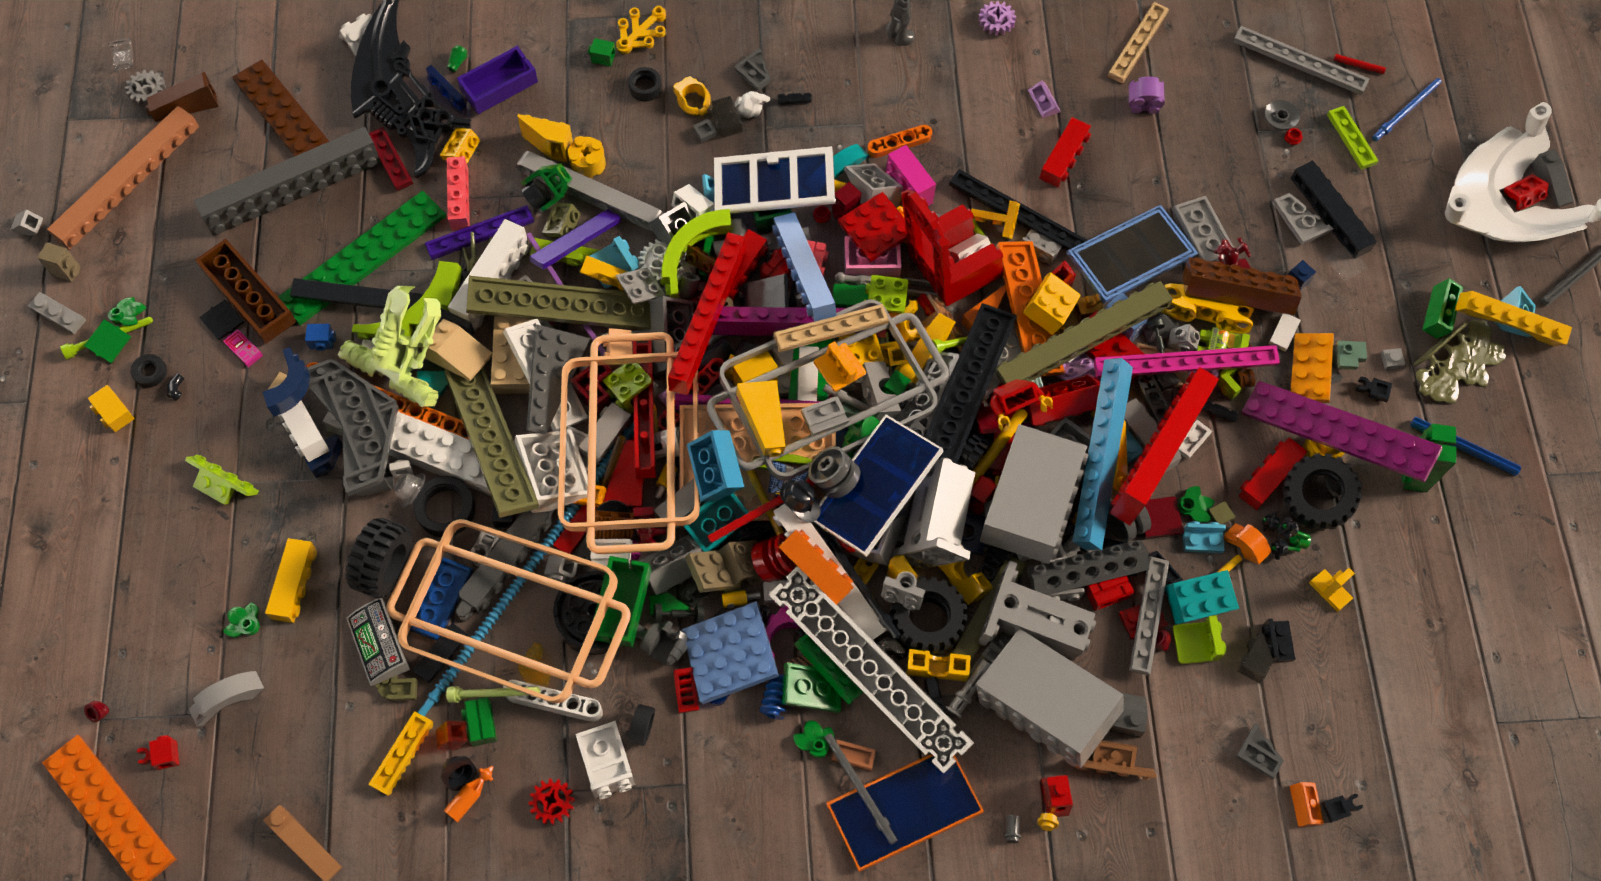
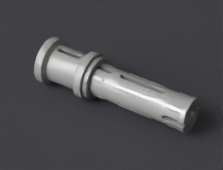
M982 659L962 690L955 693L956 697L945 709L960 719L965 707L972 702L971 697L977 690L976 683L991 664Z

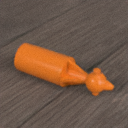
M491 765L488 768H480L478 770L480 777L465 784L443 811L458 823L480 797L484 781L493 780L492 771L494 767Z

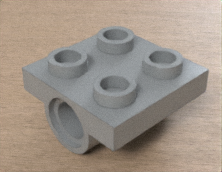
M902 572L897 576L896 580L886 576L881 597H884L890 603H901L907 609L919 610L925 590L916 587L917 580L914 574Z

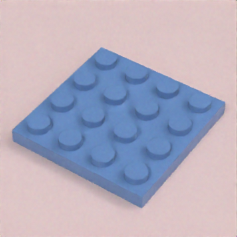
M757 602L682 629V632L688 636L686 642L691 667L694 669L693 676L702 704L779 676Z

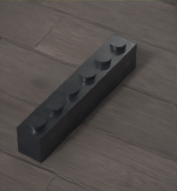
M1313 160L1296 168L1290 179L1325 224H1329L1334 228L1332 233L1350 256L1356 259L1370 252L1377 243L1374 235L1368 231L1363 221L1354 213L1352 207L1345 202L1331 181L1326 178L1321 168Z

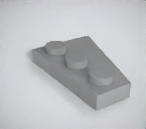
M1290 193L1273 201V205L1301 245L1331 233L1334 229L1329 224L1325 225L1320 221L1321 218L1318 215L1310 213L1306 206Z

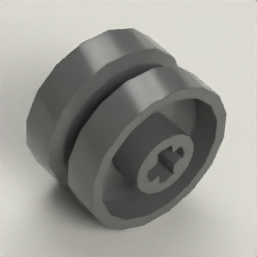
M833 446L824 449L814 457L809 466L808 475L810 480L827 497L835 499L848 494L856 486L860 477V468L840 447Z
M1110 502L1107 524L1120 541L1125 543L1135 538L1136 534H1142L1151 528V519L1146 507L1142 509L1129 526L1110 514L1113 508Z

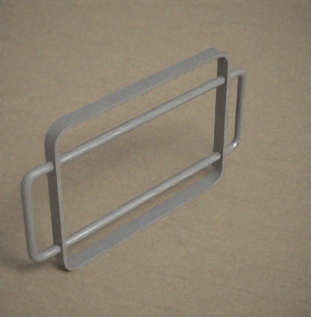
M871 299L865 300L837 312L836 316L882 303ZM884 307L889 319L888 324L863 330L836 342V344L839 346L846 343L848 346L889 328L922 385L849 417V423L813 437L809 435L785 446L784 454L778 457L763 455L747 417L735 396L737 386L731 388L724 376V372L728 368L776 348L775 340L724 362L720 368L719 379L725 391L713 396L708 401L707 411L716 429L726 430L715 411V405L723 400L730 399L761 458L752 462H744L734 446L739 468L749 471L765 464L769 473L774 478L783 481L790 480L808 472L811 462L793 471L784 473L778 471L771 461L925 391L931 400V407L900 421V423L908 426L914 419L919 421L932 414L937 405V395L933 388L947 380L949 370L917 316L912 313H903L891 318ZM906 320L913 323L941 370L939 377L928 381L896 324ZM827 347L745 383L769 381L824 355ZM887 427L880 438L895 431ZM869 436L860 439L852 444H849L841 449L846 454L851 451H854L862 443H864Z

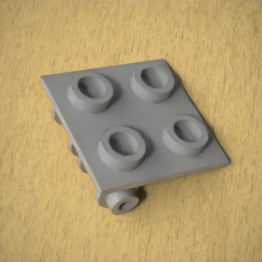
M648 267L616 275V278L633 304L648 301L650 304V301L665 296Z

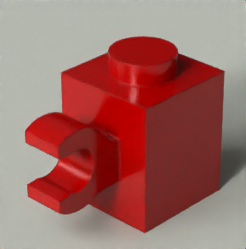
M167 735L159 736L156 740L149 741L150 750L147 748L137 749V753L146 754L144 759L138 760L140 765H147L151 762V766L157 770L180 766L177 741Z

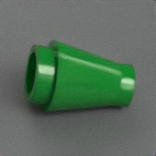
M455 45L451 49L446 68L455 73L468 57V51L462 46Z

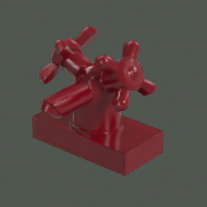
M1237 238L1240 246L1237 248H1233L1228 240L1222 239L1221 245L1214 250L1215 254H1219V262L1226 265L1234 264L1247 269L1251 268L1246 259H1239V254L1243 252L1246 253L1248 258L1251 257L1248 245L1242 241V238Z
M653 506L633 508L635 520L655 519ZM667 527L638 528L636 533L638 534V539L641 540L638 544L656 543L653 539L657 535H666Z

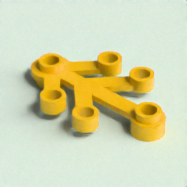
M656 6L652 10V15L639 26L638 18L640 17V11L638 8H631L629 14L632 19L633 33L627 37L628 20L625 18L619 19L618 27L621 38L617 40L616 48L622 54L630 53L633 48H652L654 46V39L652 37H664L666 34L665 28L657 26L654 30L647 29L655 21L662 22L665 20V9L661 6ZM645 37L644 41H635L637 38Z

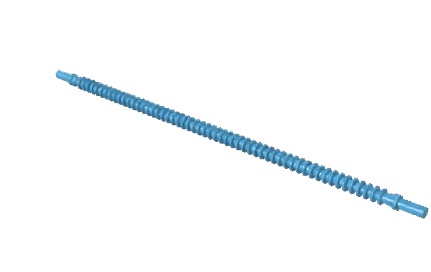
M634 421L629 428L624 430L623 436L626 440L634 437ZM615 445L612 446V450H609V454L605 455L606 459H602L603 463H599L600 467H596L595 485L600 483L599 479L602 480V475L605 473ZM571 503V506L566 508L567 511H564V519L570 522L569 520L573 519V515L577 513L576 510H579V506L582 505ZM560 520L556 521L557 525H553L554 529H550L551 533L547 534V538L543 539L544 543H540L541 545L553 546V542L557 540L556 537H559L560 533L563 532L564 527ZM539 550L533 552L534 556H530V561H526L527 565L523 566V570L533 573L532 570L537 569L536 565L540 564L539 560H543V555L546 556L547 553ZM516 576L517 579H513V584H509L510 588L506 589V594H502L503 598H499L500 602L495 603L496 607H492L493 611L488 613L489 617H485L486 621L481 622L482 626H478L479 630L474 631L475 636H471V638L478 641L485 639L484 635L489 634L488 630L492 629L491 625L496 624L495 620H499L498 616H502V611H506L505 606H509V601H513L512 597H516L515 593L520 592L519 588H522V584L527 582L525 578ZM464 645L465 649L460 650L461 655H457V660H453V662L461 665L467 663L466 659L471 658L470 654H473L476 648ZM450 667L449 670L446 669L447 673L442 675L443 679H439V684H435L436 688L429 692L427 695L428 699L417 713L425 716L435 702L438 703L441 693L446 692L445 688L449 687V682L452 683V678L457 677V672L460 673L459 669Z

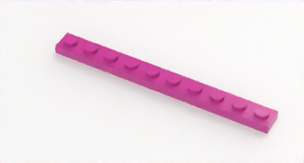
M1277 345L1098 357L1093 360L1096 378L1102 377L1104 360L1122 358L1133 367L1132 376L1197 371L1199 367L1204 370L1277 366L1280 364Z

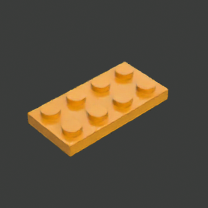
M1295 333L1291 392L1321 403H1330L1334 333Z

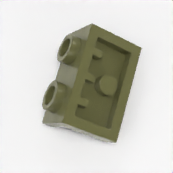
M555 203L542 234L545 237L561 238L575 229L581 215L572 203Z

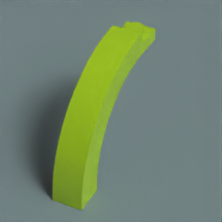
M720 209L702 214L686 223L673 236L665 251L661 270V285H665L666 295L678 298L677 267L681 258L686 253L688 245L693 246L698 241L713 235L730 233V209Z

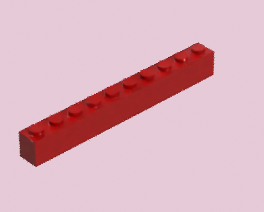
M727 233L668 375L669 391L684 395L689 393L746 252L745 236Z

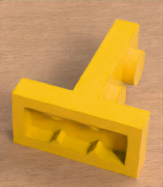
M1009 202L1007 215L971 209L975 221L985 223L986 220H990L992 224L1003 226V223H1005L1002 237L1013 239L1020 206L1018 202Z
M1348 568L1344 572L1339 570L1332 577L1324 569L1309 584L1338 612L1353 599L1342 586L1355 573Z

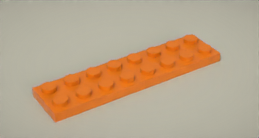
M1033 241L998 242L996 248H1000L1004 255V258H1002L1004 265L1003 277L1012 314L1017 315L1014 324L1021 352L1026 353L1038 343L1043 344L1053 336L1023 313L1042 282ZM1063 364L1042 376L1062 375L1065 372Z
M77 734L42 762L132 881H152L177 860L81 736Z

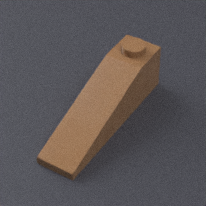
M281 805L275 808L263 820L323 881H329L343 868L290 812Z

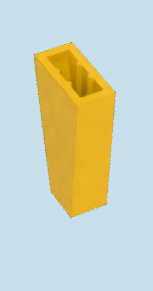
M777 381L737 383L736 395L763 455L778 457L784 454L785 439Z

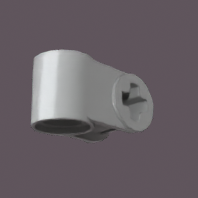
M480 532L471 552L478 555L485 554L484 557H487L501 538ZM473 561L475 566L479 567L481 565L480 563Z

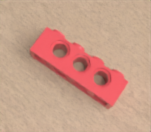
M465 156L447 158V208L451 231H457L470 226L469 175Z

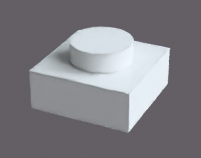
M401 459L389 464L390 472L394 478L413 474V468L409 460Z

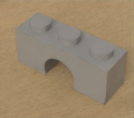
M885 361L865 362L862 366L866 370V375L858 380L861 382L863 396L866 398L869 409L895 397L896 394H885L880 390L890 378ZM899 403L872 416L879 421L885 415L895 419L901 411Z

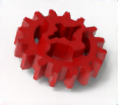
M549 778L547 784L542 780L540 788L534 786L536 793H530L533 801L528 802V804L534 807L530 812L531 814L537 813L535 817L537 821L543 818L542 823L544 825L550 821L552 826H554L555 820L563 823L562 817L569 818L568 810H574V807L570 805V803L575 802V798L570 797L573 791L572 789L567 790V783L561 785L560 779H557L556 783H554L552 778ZM560 791L565 794L566 801L560 799ZM554 798L556 800V803H552L550 806L548 804V800L552 801V799ZM538 802L544 805L543 813L539 810ZM561 810L558 814L553 815L554 812Z

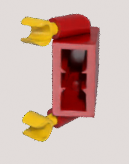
M1019 379L995 388L993 390L994 396H992L990 406L996 418H999L998 424L1001 431H1003L1002 425L1004 424L1011 428L1010 419L1004 416L1005 414L1012 413L1039 400L1041 401V410L1043 412H1047V406L1051 409L1053 406L1052 398L1044 397L1045 394L1036 383Z

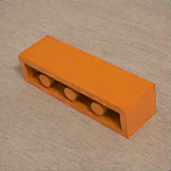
M796 529L779 548L837 605L854 588L851 584L853 580L846 573L842 575L837 570L839 566L831 558L827 560L823 556L825 552L817 544L813 546L808 541L810 537L802 529L800 531Z

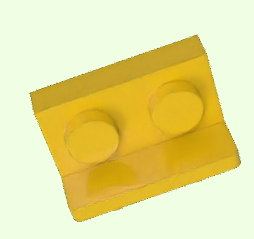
M455 128L439 156L443 160H447L449 157L465 156L468 163L480 143V139L472 129Z

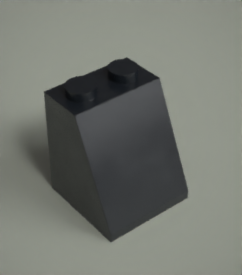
M788 274L743 284V291H739L740 302H743V307H789Z

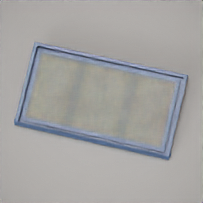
M1161 205L1066 251L1068 257L1094 292L1099 294L1103 304L1114 299L1121 292L1126 293L1187 262L1189 257L1194 258L1198 255L1196 249Z

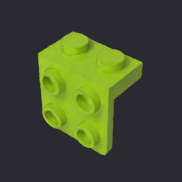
M871 275V282L866 284L865 294H869L868 300H876L882 303L888 312L902 314L905 312L908 280Z
M638 363L623 364L602 380L607 387L605 391L609 394L610 399L615 398L617 400L615 404L629 414L634 412V407L629 400L652 384L651 377Z
M1217 615L1208 616L1204 622L1178 624L1172 628L1180 664L1219 661L1226 653V644L1221 639L1222 625L1218 622Z

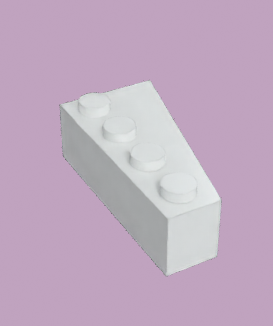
M302 400L289 411L278 415L282 422L285 421L282 424L287 433H292L289 437L293 444H298L295 448L300 457L305 456L307 461L310 462L330 451Z

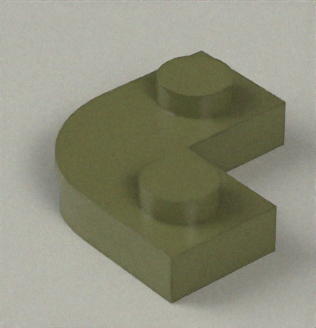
M397 675L375 685L378 692L390 701L416 700L417 697L416 678L397 679Z

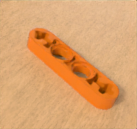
M920 125L874 139L868 143L867 153L872 158H878L888 155L904 145L911 148L927 143L931 140L932 129L928 125ZM905 136H910L913 140L907 142L903 138ZM894 141L896 146L890 147L887 145V142Z

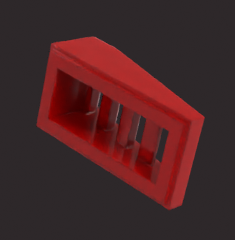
M693 667L673 670L679 714L699 711ZM691 676L689 679L679 680L680 677ZM692 684V687L680 688V685ZM693 692L691 696L681 697V694ZM694 700V704L682 705V702Z

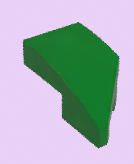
M669 593L649 596L651 616H653L654 604H661L662 612H671V610L691 612V608Z

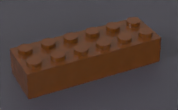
M224 239L195 259L202 272L265 344L296 323L291 311L227 239Z
M1189 257L1182 275L1185 295L1294 316L1302 298L1297 278L1291 275L1283 276L1270 271L1262 272L1255 268L1247 269L1234 264H1222L1219 261L1211 262L1198 257Z

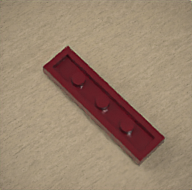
M384 127L370 132L369 135L375 145L378 156L396 191L413 185L412 179Z

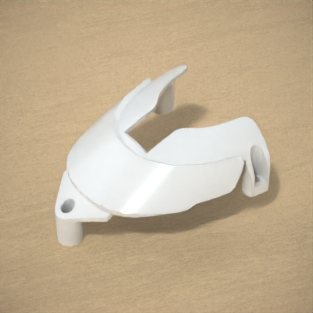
M1542 102L1530 109L1526 119V132L1524 134L1512 126L1506 127L1486 143L1479 145L1470 154L1457 174L1447 203L1445 216L1450 223L1497 241L1530 242L1580 231L1587 228L1585 223L1601 220V199L1597 201L1595 206L1582 205L1569 209H1548L1534 206L1514 213L1500 192L1505 187L1521 180L1524 172L1540 153L1548 151L1550 140L1546 131V124L1552 113L1549 104Z

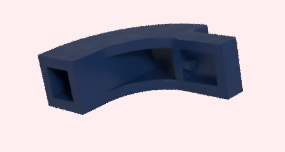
M290 347L283 349L288 365L287 377L280 385L263 391L267 408L273 417L295 407L302 400L309 387V370L304 361L300 360L298 353L294 354Z

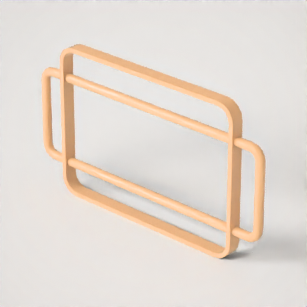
M664 332L598 336L591 343L590 357L573 358L566 362L562 369L558 517L563 527L569 531H587V547L595 554L667 550L674 543L675 526L689 525L699 516L700 496L694 477V510L688 516L675 518L674 392L669 391L668 375L678 352H674L673 338ZM646 340L666 341V353L598 356V346L601 343ZM667 362V518L595 522L598 365ZM590 366L587 522L570 523L564 519L568 374L575 367ZM698 370L693 380L694 440L699 438ZM667 527V539L662 543L597 546L594 542L596 530Z
M463 519L450 523L440 541L423 538L416 542L386 606L389 616L402 622L398 632V641L408 651L554 704L567 700L576 684L592 689L603 683L631 616L627 605L612 599L617 588V577L605 565ZM469 527L609 574L610 580L604 596L466 551L449 545L459 528ZM424 546L436 548L407 614L395 611V604L420 550ZM445 552L599 603L600 606L571 673L416 619L415 617ZM608 607L619 610L622 613V618L597 677L594 680L580 677L579 675ZM411 626H415L566 680L567 683L559 695L554 697L546 696L411 647L407 643V635Z

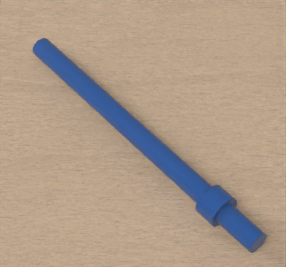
M1436 78L1389 122L1380 126L1379 131L1372 136L1373 141L1377 142L1382 136L1391 132L1393 126L1442 83L1441 79Z

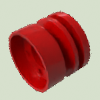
M784 533L754 544L752 548L751 558L755 571L766 582L770 583L788 576L797 567L779 548L787 539Z

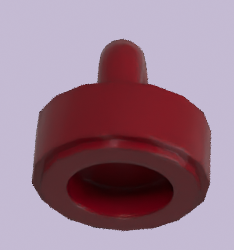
M1158 629L1155 648L1166 651L1169 648L1171 635L1164 629Z
M91 701L85 705L84 713L90 721L98 722L109 713V708L100 701Z

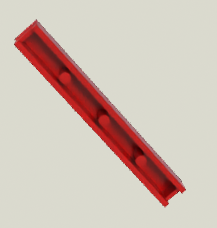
M648 340V343L633 341V354L652 353V340ZM653 362L638 363L651 377L652 384L634 397L636 479L656 478Z

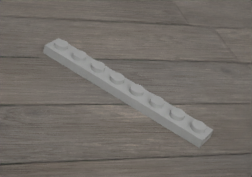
M1243 26L1239 28L1233 41L1236 44L1359 95L1363 94L1369 81L1367 77Z

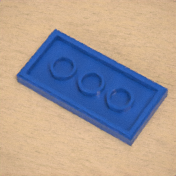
M443 557L415 618L446 629L460 600L459 591L470 579L474 571L473 568ZM411 626L409 630L435 641L441 637L415 626Z

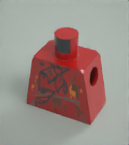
M1061 775L1041 778L1047 813L1054 814L1057 817L1069 816L1073 801L1068 776Z

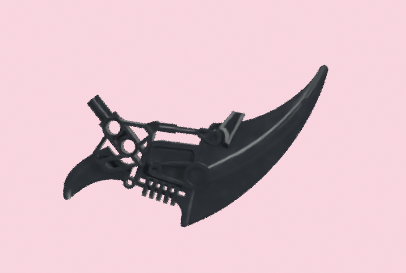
M383 0L366 27L355 57L351 78L352 113L354 118H358L364 113H371L370 115L379 120L389 130L396 128L401 138L407 136L415 149L416 164L414 175L416 178H419L431 168L435 156V145L442 132H449L453 128L470 129L471 119L456 118L454 114H449L443 110L434 100L432 93L412 75L411 64L408 60L411 48L404 40L400 44L397 33V11L400 0ZM404 77L410 78L417 86V89L424 95L420 100L403 81ZM424 118H430L428 121H422ZM442 120H448L446 123H440Z

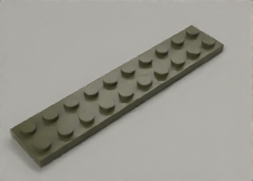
M469 275L466 313L636 330L651 329L650 304L648 301L633 304L625 291Z
M484 367L480 369L471 381L445 369V378L499 518L538 509V500Z

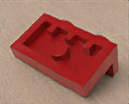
M1532 174L1505 187L1504 194L1517 201L1516 210L1521 211L1545 199L1549 183Z

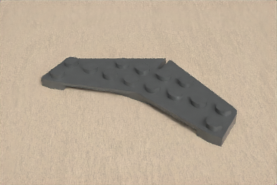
M330 359L307 367L310 374L308 388L342 425L343 485L348 497L379 485L384 479L399 408L396 400L335 360Z

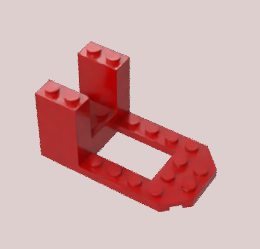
M907 189L901 193L908 255L926 280L929 281L936 294L942 298L946 307L1003 276L1004 265L1002 258H1004V255L1000 248H996L993 243L957 263L950 256V248L974 236V215L964 204L937 217L936 213L928 208L925 198H921L916 191Z

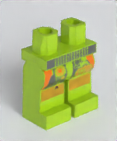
M1215 327L1211 331L1201 329L1199 341L1206 343V347L1198 345V349L1195 351L1248 347L1250 335L1244 333L1242 335L1234 334ZM1236 368V371H1242L1243 368Z

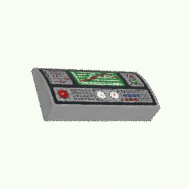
M383 598L375 599L363 605L346 618L370 686L410 670Z

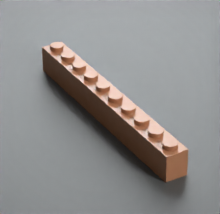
M177 106L47 228L53 238L69 250L76 245L122 199L130 194L140 182L144 181L163 160L168 158L184 140L196 131L199 126L195 118Z

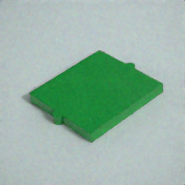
M104 319L84 346L96 353L97 357H102L112 364L131 339V336L122 331L119 326H114Z

